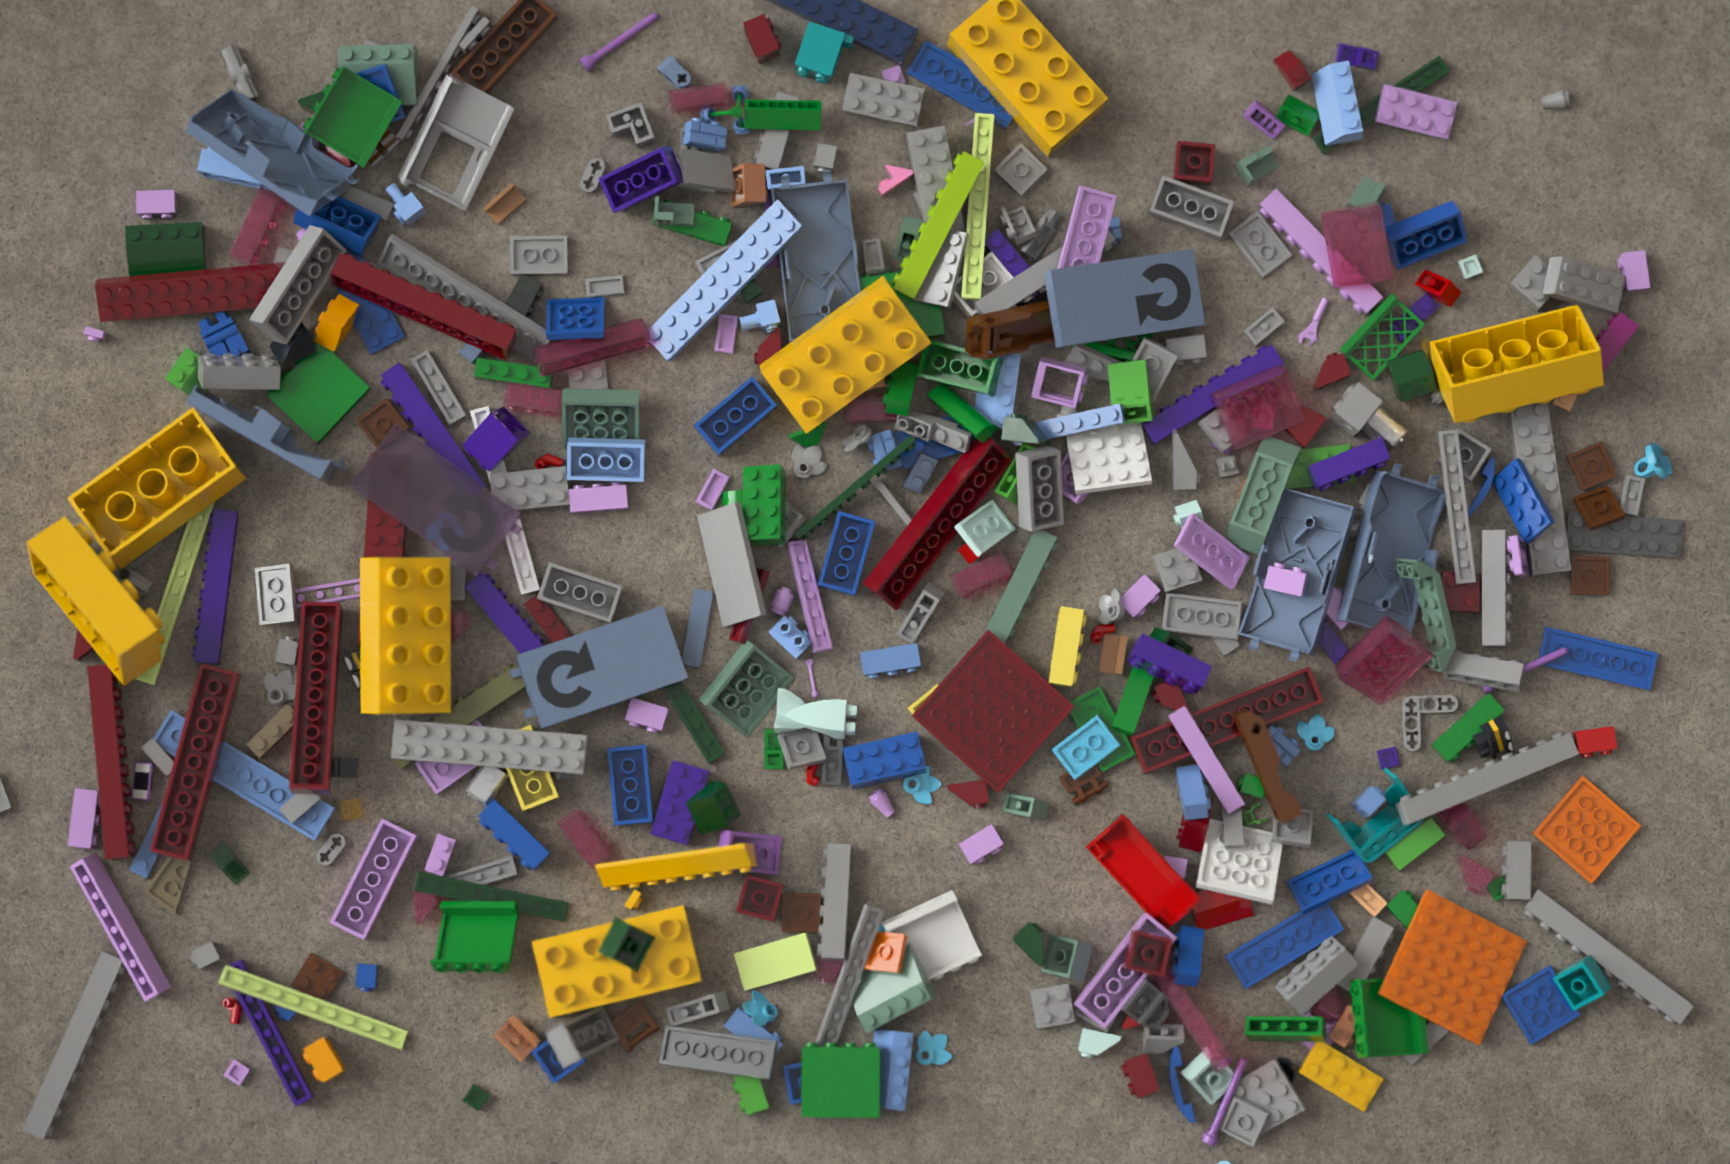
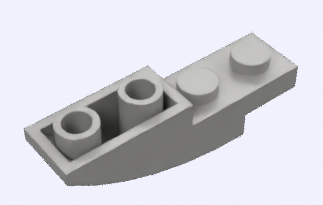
M909 411L908 416L897 415L895 428L910 435L913 434L915 437L927 442L932 439L963 453L969 450L972 434L959 429V424Z

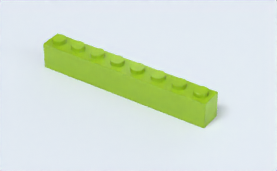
M966 152L957 154L953 162L956 165L953 172L949 170L944 181L947 183L944 189H939L935 197L938 199L936 205H931L927 215L929 218L926 223L922 222L918 230L921 233L918 240H913L909 248L912 250L909 257L905 256L900 265L903 267L901 273H896L892 284H894L893 289L912 299L917 295L984 164V161Z

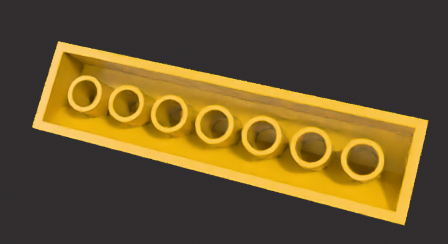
M754 843L596 864L595 867L603 887H610V891L622 889V885H629V888L640 887L642 882H647V885L659 884L658 880L664 879L666 883L676 882L678 877H684V880L696 879L695 875L702 874L703 878L714 876V872H721V875L733 874L735 869H740V872L751 871V867H757Z

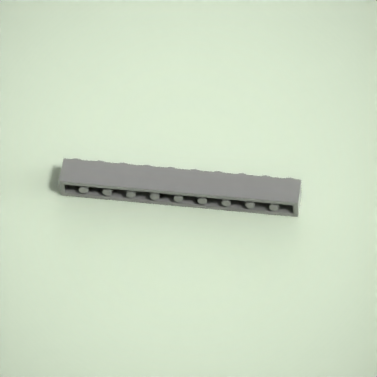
M1563 732L1557 733L1552 736L1553 740L1547 742L1545 738L1536 742V747L1530 749L1528 745L1518 749L1519 754L1513 756L1511 752L1501 756L1502 761L1496 762L1494 759L1484 763L1485 768L1479 769L1477 766L1467 770L1469 774L1462 776L1460 773L1451 777L1452 781L1445 783V780L1435 783V788L1428 790V787L1418 790V795L1411 797L1410 794L1401 797V802L1395 804L1403 825L1411 824L1578 755L1579 753L1571 733L1565 735Z
M1539 889L1533 892L1531 900H1528L1522 907L1527 917L1532 920L1535 918L1541 922L1540 926L1548 932L1550 930L1557 934L1555 937L1562 943L1567 941L1571 944V950L1578 955L1583 953L1585 956L1591 954L1597 965L1603 968V974L1609 978L1615 977L1619 980L1617 983L1625 990L1631 989L1634 992L1633 996L1641 1002L1643 1000L1647 1001L1650 1004L1648 1007L1657 1014L1659 1011L1665 1015L1664 1019L1670 1024L1674 1025L1676 1023L1680 1025L1694 1007Z
M105 951L101 952L25 1122L23 1131L41 1139H46L47 1136L51 1137L55 1129V1126H53L55 1118L59 1119L63 1108H61L63 1100L67 1101L70 1096L71 1090H69L71 1082L75 1083L78 1078L79 1072L76 1071L79 1064H84L87 1057L84 1053L87 1047L92 1046L95 1039L92 1035L95 1029L98 1030L102 1024L103 1019L100 1017L103 1011L106 1012L110 1006L111 1001L108 999L111 993L115 994L119 983L116 981L119 975L123 976L126 970L121 958Z

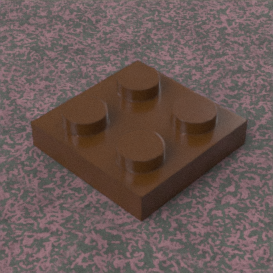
M387 398L356 420L379 452L410 429Z
M1602 441L1566 456L1581 491L1617 476Z
M1608 485L1573 498V503L1590 531L1625 519V513Z
M1570 556V595H1609L1610 557Z
M782 893V932H819V924L821 923V893Z
M311 952L291 986L304 994L327 1002L344 972Z

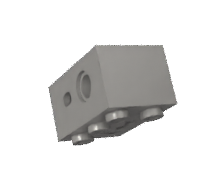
M1359 382L1355 386L1351 384L1341 396L1343 400L1340 399L1333 407L1335 411L1329 419L1351 437H1354L1383 401Z

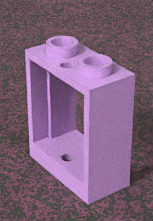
M1041 357L1031 397L1076 408L1077 404L1081 403L1084 392L1080 391L1082 385H1086L1088 374H1085L1086 368ZM1047 366L1079 374L1074 398L1042 390Z

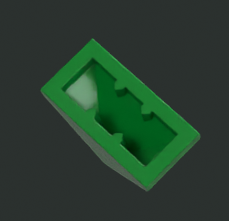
M826 423L819 424L807 434L804 430L789 434V438L806 448L818 445L826 429Z

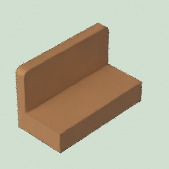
M511 183L484 207V210L498 225L525 202L526 199L516 189L515 185Z
M1104 635L1099 672L1122 675L1128 641L1127 636Z

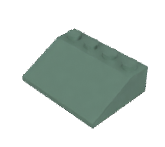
M414 44L338 46L339 69L344 66L356 73L386 63L399 98L403 101L402 106L418 105V49Z
M563 388V449H567L569 438L639 439L640 390Z
M746 640L745 644L740 646L698 700L747 738L777 701L778 688L786 689L794 677L755 645Z
M908 944L905 948L901 974L863 969L852 1002L864 1030L868 1033L938 994L911 944Z

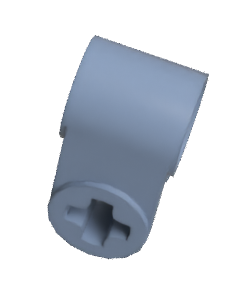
M669 55L656 68L677 89L685 91L690 88L692 82L689 73L672 56ZM680 77H681L682 79L685 78V79H686V83H684V82H681V83H680V82H679V78H680Z

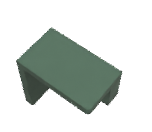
M1269 145L1257 153L1253 152L1238 162L1236 170L1247 187L1279 167L1272 156L1273 151Z
M1364 177L1345 209L1364 220L1386 185L1381 182L1377 184Z
M655 197V225L694 227L695 205L660 202V198Z

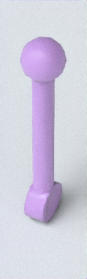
M807 659L806 665L809 669L813 691L811 696L817 698L819 693L816 691L812 669L813 660Z

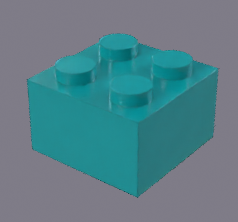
M1591 954L1562 969L1553 978L1573 1011L1605 995L1611 988V985Z

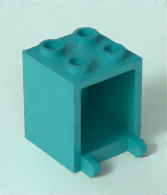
M809 21L794 64L795 71L798 72L797 75L803 78H808V76L816 78L815 81L821 84L831 83L842 48L852 49L853 37Z

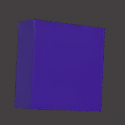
M1396 746L1377 751L1381 770L1400 765Z

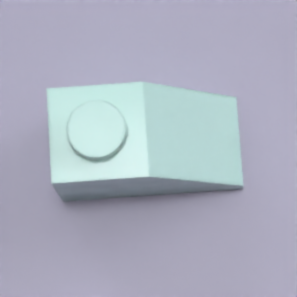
M1082 1028L1078 1051L1082 1052L1081 1056L1092 1058L1093 1054L1099 1055L1120 1041L1121 1036Z

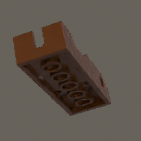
M1048 300L967 317L965 351L972 358L990 359L1027 351L1030 345L1049 341L1055 342Z
M1246 708L1233 713L1232 716L1276 821L1282 824L1303 815L1296 797L1285 792L1280 781L1277 769L1281 760L1263 718L1253 714L1251 710L1247 711ZM1256 723L1257 726L1255 727V731L1252 732L1251 729L1254 728L1253 724Z

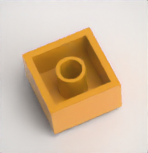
M338 294L335 300L331 299L327 306L328 310L326 312L323 311L318 318L320 323L314 331L316 334L314 342L335 352L351 330L359 304L341 294Z
M323 1037L303 1049L305 1052L303 1057L308 1064H312L315 1070L312 1072L317 1081L327 1082L346 1071L328 1037Z

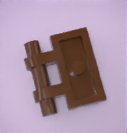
M1094 765L1076 780L1068 772L1059 777L1068 794L1074 790L1076 791L1077 796L1071 799L1074 805L1088 801L1087 798L1096 793L1097 795L1102 793V790L1108 787L1105 780L1098 783L1095 779L1102 775L1097 765ZM1090 782L1093 787L1083 792L1081 786Z

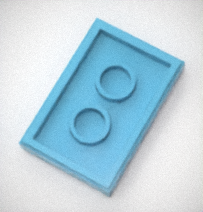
M1096 715L1051 750L1071 777L1076 780L1121 745L1100 717Z

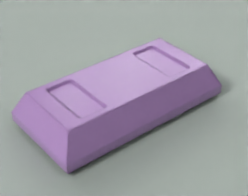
M719 314L715 352L733 354L738 316Z
M713 468L695 502L713 510L730 477Z

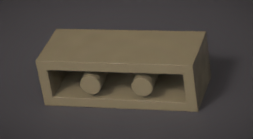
M287 704L246 744L259 758L262 759L293 729L294 708Z

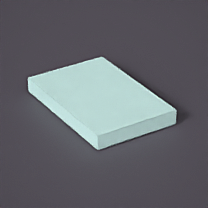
M993 499L954 526L977 557L1016 530Z

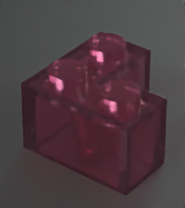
M1464 802L1442 810L1438 814L1443 824L1448 823L1450 831L1454 835L1456 834L1454 839L1459 846L1464 845L1468 851L1487 838L1476 815Z

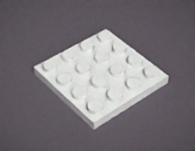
M1141 422L1113 425L1066 436L1076 494L1152 484Z
M1210 819L1203 845L1196 887L1272 904L1283 844L1271 842L1272 832L1243 826L1245 848L1225 849L1223 821Z

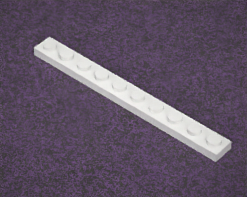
M489 406L470 411L475 430L491 413ZM504 461L490 472L487 470L489 481V474L507 473ZM518 511L500 512V521L521 595L539 591L538 580Z

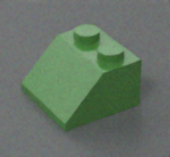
M186 347L165 377L169 383L189 396L195 385L202 389L198 380L199 355Z

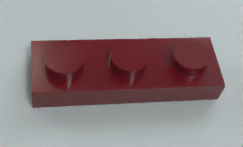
M538 594L523 604L552 643L572 637L548 604L536 600Z

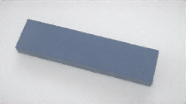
M694 589L682 657L684 665L701 667L713 592Z

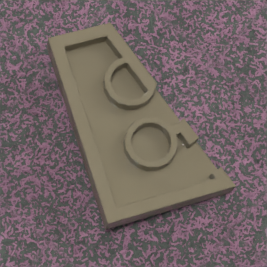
M169 856L143 893L173 914H176L192 861Z

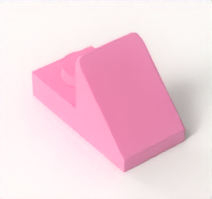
M885 165V169L892 179L886 178L879 183V194L883 197L913 177V171Z

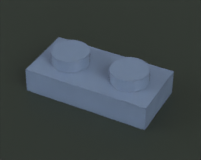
M920 451L903 485L921 494L938 463V459Z

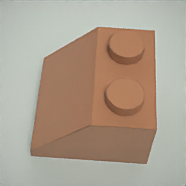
M743 163L733 168L736 190L730 193L731 208L756 206L765 203L768 197V190L765 184V164Z

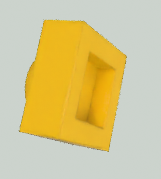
M635 889L624 906L630 910L633 907L637 909L643 900L640 897L642 893Z

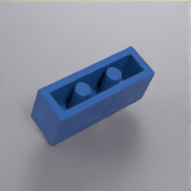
M1181 925L1180 932L1175 934L1177 938L1174 943L1177 944V948H1174L1173 959H1176V964L1173 963L1171 975H1174V983L1197 987L1201 971L1204 929Z

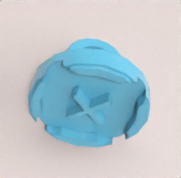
M1654 442L1645 447L1646 457L1640 459L1634 467L1635 473L1645 479L1655 474L1662 479H1666L1672 474L1669 458L1662 455L1663 449ZM1647 465L1646 471L1642 472V468Z

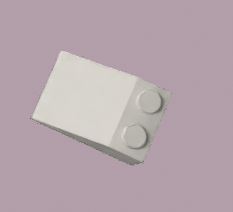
M990 252L983 260L981 298L1013 278L993 252ZM962 275L957 280L953 301L967 317L976 316L978 311L974 304L977 300L961 299Z

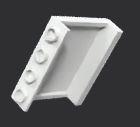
M952 890L882 922L887 933L905 934L908 936L906 945L911 944L929 979L937 980L944 976L943 973L957 971L961 968V965L967 962L972 964L979 960L978 957L982 956Z

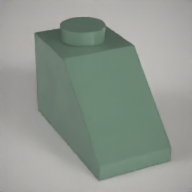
M904 216L894 259L903 261L905 256L909 257L912 251L909 248L914 239L918 240L920 235L918 230L923 220Z
M1007 793L1003 812L1045 821L1049 802Z

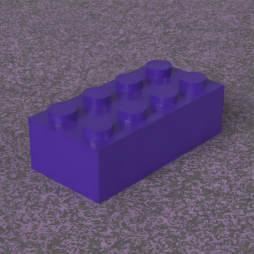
M671 146L661 147L599 178L613 213L626 211L683 183L681 168Z
M1382 437L1314 463L1306 470L1314 490L1320 489L1322 492L1334 486L1333 483L1338 482V485L1349 481L1353 475L1357 478L1367 474L1371 468L1375 471L1385 467L1390 456Z
M1143 633L1135 641L1127 659V662L1133 668L1139 670L1142 668L1155 678L1159 676L1165 679V682L1171 686L1177 685L1182 687V690L1188 694H1197L1203 688L1212 666Z
M672 760L651 829V835L688 846L695 822L686 802L706 786L710 771Z

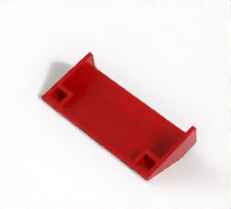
M1121 814L1086 846L1090 853L1136 903L1166 929L1185 916L1202 900L1198 893L1184 881L1124 814Z

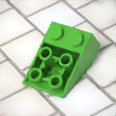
M1146 359L1108 364L1111 405L1122 404L1125 423L1122 424L1152 421L1155 411Z

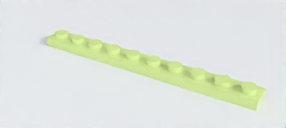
M975 113L972 156L984 161V164L969 191L966 233L969 234L964 255L961 299L978 301L981 299L994 114Z
M215 503L209 505L187 522L157 613L163 625L158 630L165 640L160 645L162 661L138 676L136 680L152 685L156 684Z
M227 965L224 966L218 983L219 985L398 1050H402L408 1033L406 1030Z

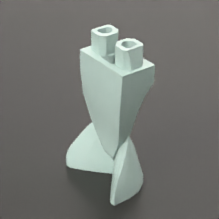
M778 688L777 715L774 724L775 733L808 728L836 739H845V735H855L856 722H846V718H857L856 705L847 704V700L841 699L821 700L806 704L791 691Z

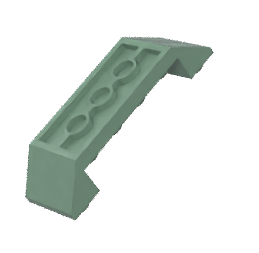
M1268 435L1264 436L1227 531L1226 539L1236 547L1259 554L1261 545H1265L1268 531L1288 478L1299 456L1300 447Z
M1396 558L1397 571L1400 577L1414 579V585L1418 593V603L1422 610V621L1427 632L1426 639L1429 642V646L1417 650L1418 663L1422 669L1439 672L1445 671L1456 648V642L1440 573L1420 560Z

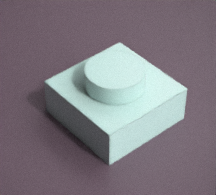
M1477 255L1457 262L1464 280L1483 273Z

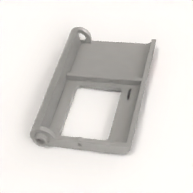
M446 74L398 175L400 183L407 187L415 185L466 211L515 108L452 75ZM442 132H446L474 147L471 159L453 194L421 178L422 172Z

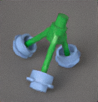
M743 85L734 86L731 89V97L737 104L730 110L717 112L714 107H709L708 105L702 108L700 117L704 123L710 124V122L716 121L717 116L731 115L737 118L733 124L735 133L738 135L748 134L751 130L744 129L741 103L745 102V99L749 97V91Z

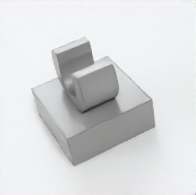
M1234 455L1215 460L1220 478L1239 474Z

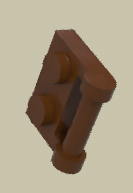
M640 1001L611 1022L621 1043L628 1052H631L635 1045L650 1034L660 1030ZM647 1021L649 1024L647 1028L629 1041L625 1038L626 1035Z

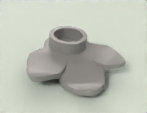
M857 422L853 425L854 433L847 439L842 440V443L846 446L844 452H851L860 444L870 440L872 430L867 427L865 422Z
M800 444L794 447L792 460L795 463L793 470L797 477L805 479L810 475H820L826 470L827 464L820 461L822 450L819 445L811 446L806 450ZM805 466L807 470L803 472L800 470V467Z
M1116 588L1112 591L1111 596L1104 594L1099 599V608L1102 611L1099 621L1102 624L1108 625L1111 621L1121 620L1124 616L1125 609L1120 604L1121 594Z
M289 669L282 671L277 677L267 673L264 679V687L268 691L267 699L271 704L278 706L283 704L285 700L295 699L296 684H293V676ZM279 692L280 698L274 699V693Z

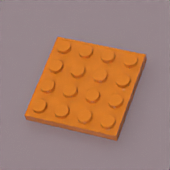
M1582 775L1532 834L1588 883L1592 884L1641 825Z

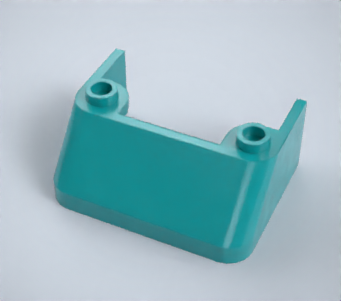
M1387 768L1383 769V771L1392 782V785L1386 789L1384 798L1389 805L1359 828L1352 821H1346L1341 824L1330 813L1326 814L1339 835L1357 856L1366 863L1376 860L1423 821V819H1420L1411 824L1403 825L1395 804L1401 802L1400 798L1409 795V792L1399 778Z

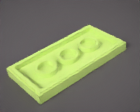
M807 932L734 953L744 991L818 970Z

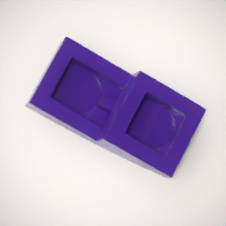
M1340 43L1335 62L1349 61L1350 66L1375 70L1379 51Z

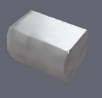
M1382 406L1361 428L1373 440L1382 437L1388 452L1393 447L1396 448L1404 440L1402 437L1408 432Z
M481 766L465 789L469 793L467 796L471 794L470 797L479 803L483 802L482 806L484 804L488 806L509 778V775L497 767Z

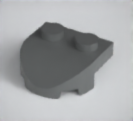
M1144 979L1121 1010L1144 1027L1159 1026L1169 1014V1000L1164 993Z

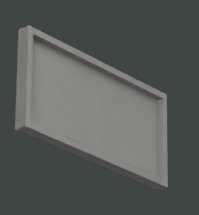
M735 502L697 515L722 626L727 627L766 615L741 503Z

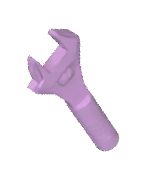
M1322 298L1311 324L1298 335L1300 344L1303 337L1311 339L1309 347L1314 341L1317 342V326L1329 303L1328 299Z

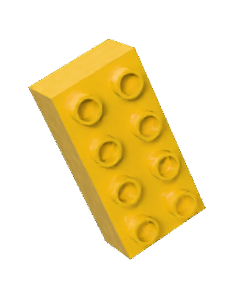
M989 0L949 35L947 46L970 68V71L987 87L1002 107L1004 106V109L1012 115L1013 120L1047 157L1103 110L1109 99L1021 0Z
M882 276L760 364L759 367L762 375L807 434L923 350L931 342L889 282Z
M1578 305L1430 342L1434 379L1454 423L1473 422L1481 416L1497 412L1509 413L1517 407L1533 403L1544 404L1557 397L1573 393L1584 394L1592 388L1604 386L1601 349Z
M191 408L67 499L102 549L122 569L247 478L206 421L194 408Z
M63 517L26 542L33 575L121 684L125 686L162 661L160 645L165 640L158 629L163 625L157 614L150 607L144 611L140 609L136 603L139 595L129 580L125 579L121 583L117 581L113 574L116 571V566L105 551L100 552L98 555L94 553L90 546L94 541L86 527L82 523L73 527L68 519Z
M360 558L361 713H451L450 558Z
M682 905L623 920L655 937L638 972L598 952L613 922L532 941L549 1018L701 982V972L685 906Z

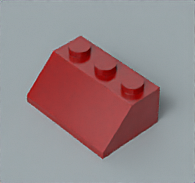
M1210 890L1197 892L1202 900L1191 909L1197 928L1204 930L1254 916L1250 899Z

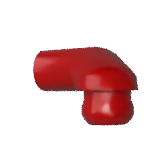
M547 453L536 459L535 467L536 469H545L550 465L561 467L564 459Z
M1114 623L1097 625L1090 634L1092 643L1099 644L1105 634L1115 633Z
M819 764L807 767L806 782L808 785L817 786L820 778L814 775Z
M233 997L225 998L223 1006L231 1012L230 1023L240 1024L242 1006Z

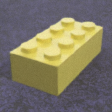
M1063 606L1059 609L1048 678L1050 685L1071 688L1072 684L1077 682L1078 672H1075V665L1078 666L1081 653H1078V646L1081 647L1084 634L1080 632L1081 627L1084 628L1087 615L1083 614L1084 610Z
M532 725L519 729L534 731ZM506 768L522 811H527L560 798L550 771Z

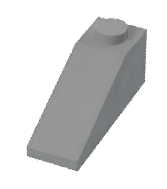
M1172 429L1173 490L1196 489V483H1200V472L1196 471V467L1178 431Z
M928 582L896 635L913 644L945 592Z
M721 991L668 1007L666 1011L670 1025L676 1026L729 1010L730 1006L726 992Z

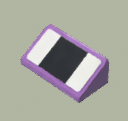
M135 761L131 800H151L154 763Z

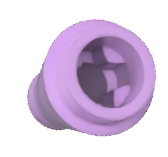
M879 788L869 796L870 803L882 812L886 818L895 812L886 791Z

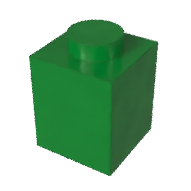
M1244 774V777L1240 776L1237 788H1240L1239 792L1263 799L1264 790L1259 778L1250 774Z

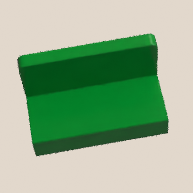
M1288 94L1276 117L1285 125L1308 137L1319 117V111Z

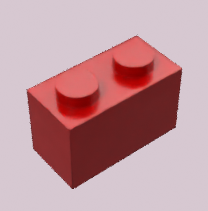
M1614 726L1573 732L1578 753L1582 754V758L1594 756L1593 752L1600 751L1601 755L1612 754V750L1617 749Z

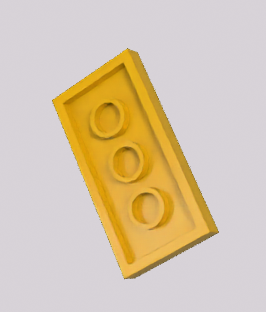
M1315 1042L1298 1070L1300 1074L1363 1112L1384 1080L1379 1075L1324 1042Z

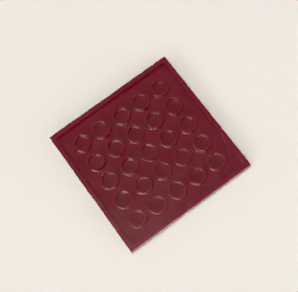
M988 629L911 716L998 793L1074 708V705Z

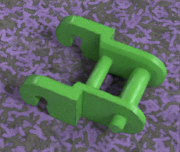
M1261 803L1249 807L1250 810L1246 812L1242 810V817L1245 822L1243 826L1250 827L1252 823L1257 825L1267 821V818L1257 821L1252 812L1253 808L1260 806ZM1250 812L1252 822L1248 821L1246 813Z

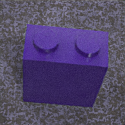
M503 406L491 412L462 446L467 454L479 461V465L483 469L490 472L497 468L531 432Z

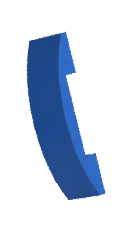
M1493 457L1488 459L1479 474L1485 478V481L1467 509L1468 517L1480 506L1490 489L1495 469V459Z
M1176 1046L1172 1048L1169 1059L1170 1087L1174 1100L1182 1114L1190 1123H1195L1191 1103L1183 1104L1175 1067L1181 1066L1182 1061L1179 1048Z

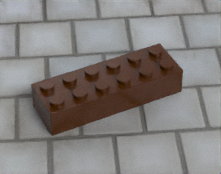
M518 0L451 72L452 76L489 94L557 21V14L541 0Z

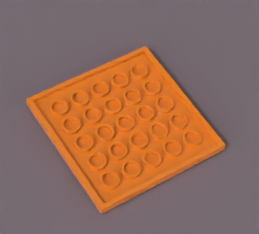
M1425 890L1378 995L1480 1046L1527 941L1430 890Z

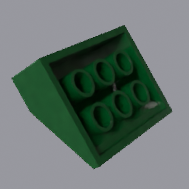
M202 222L125 226L129 276L206 269L205 231Z

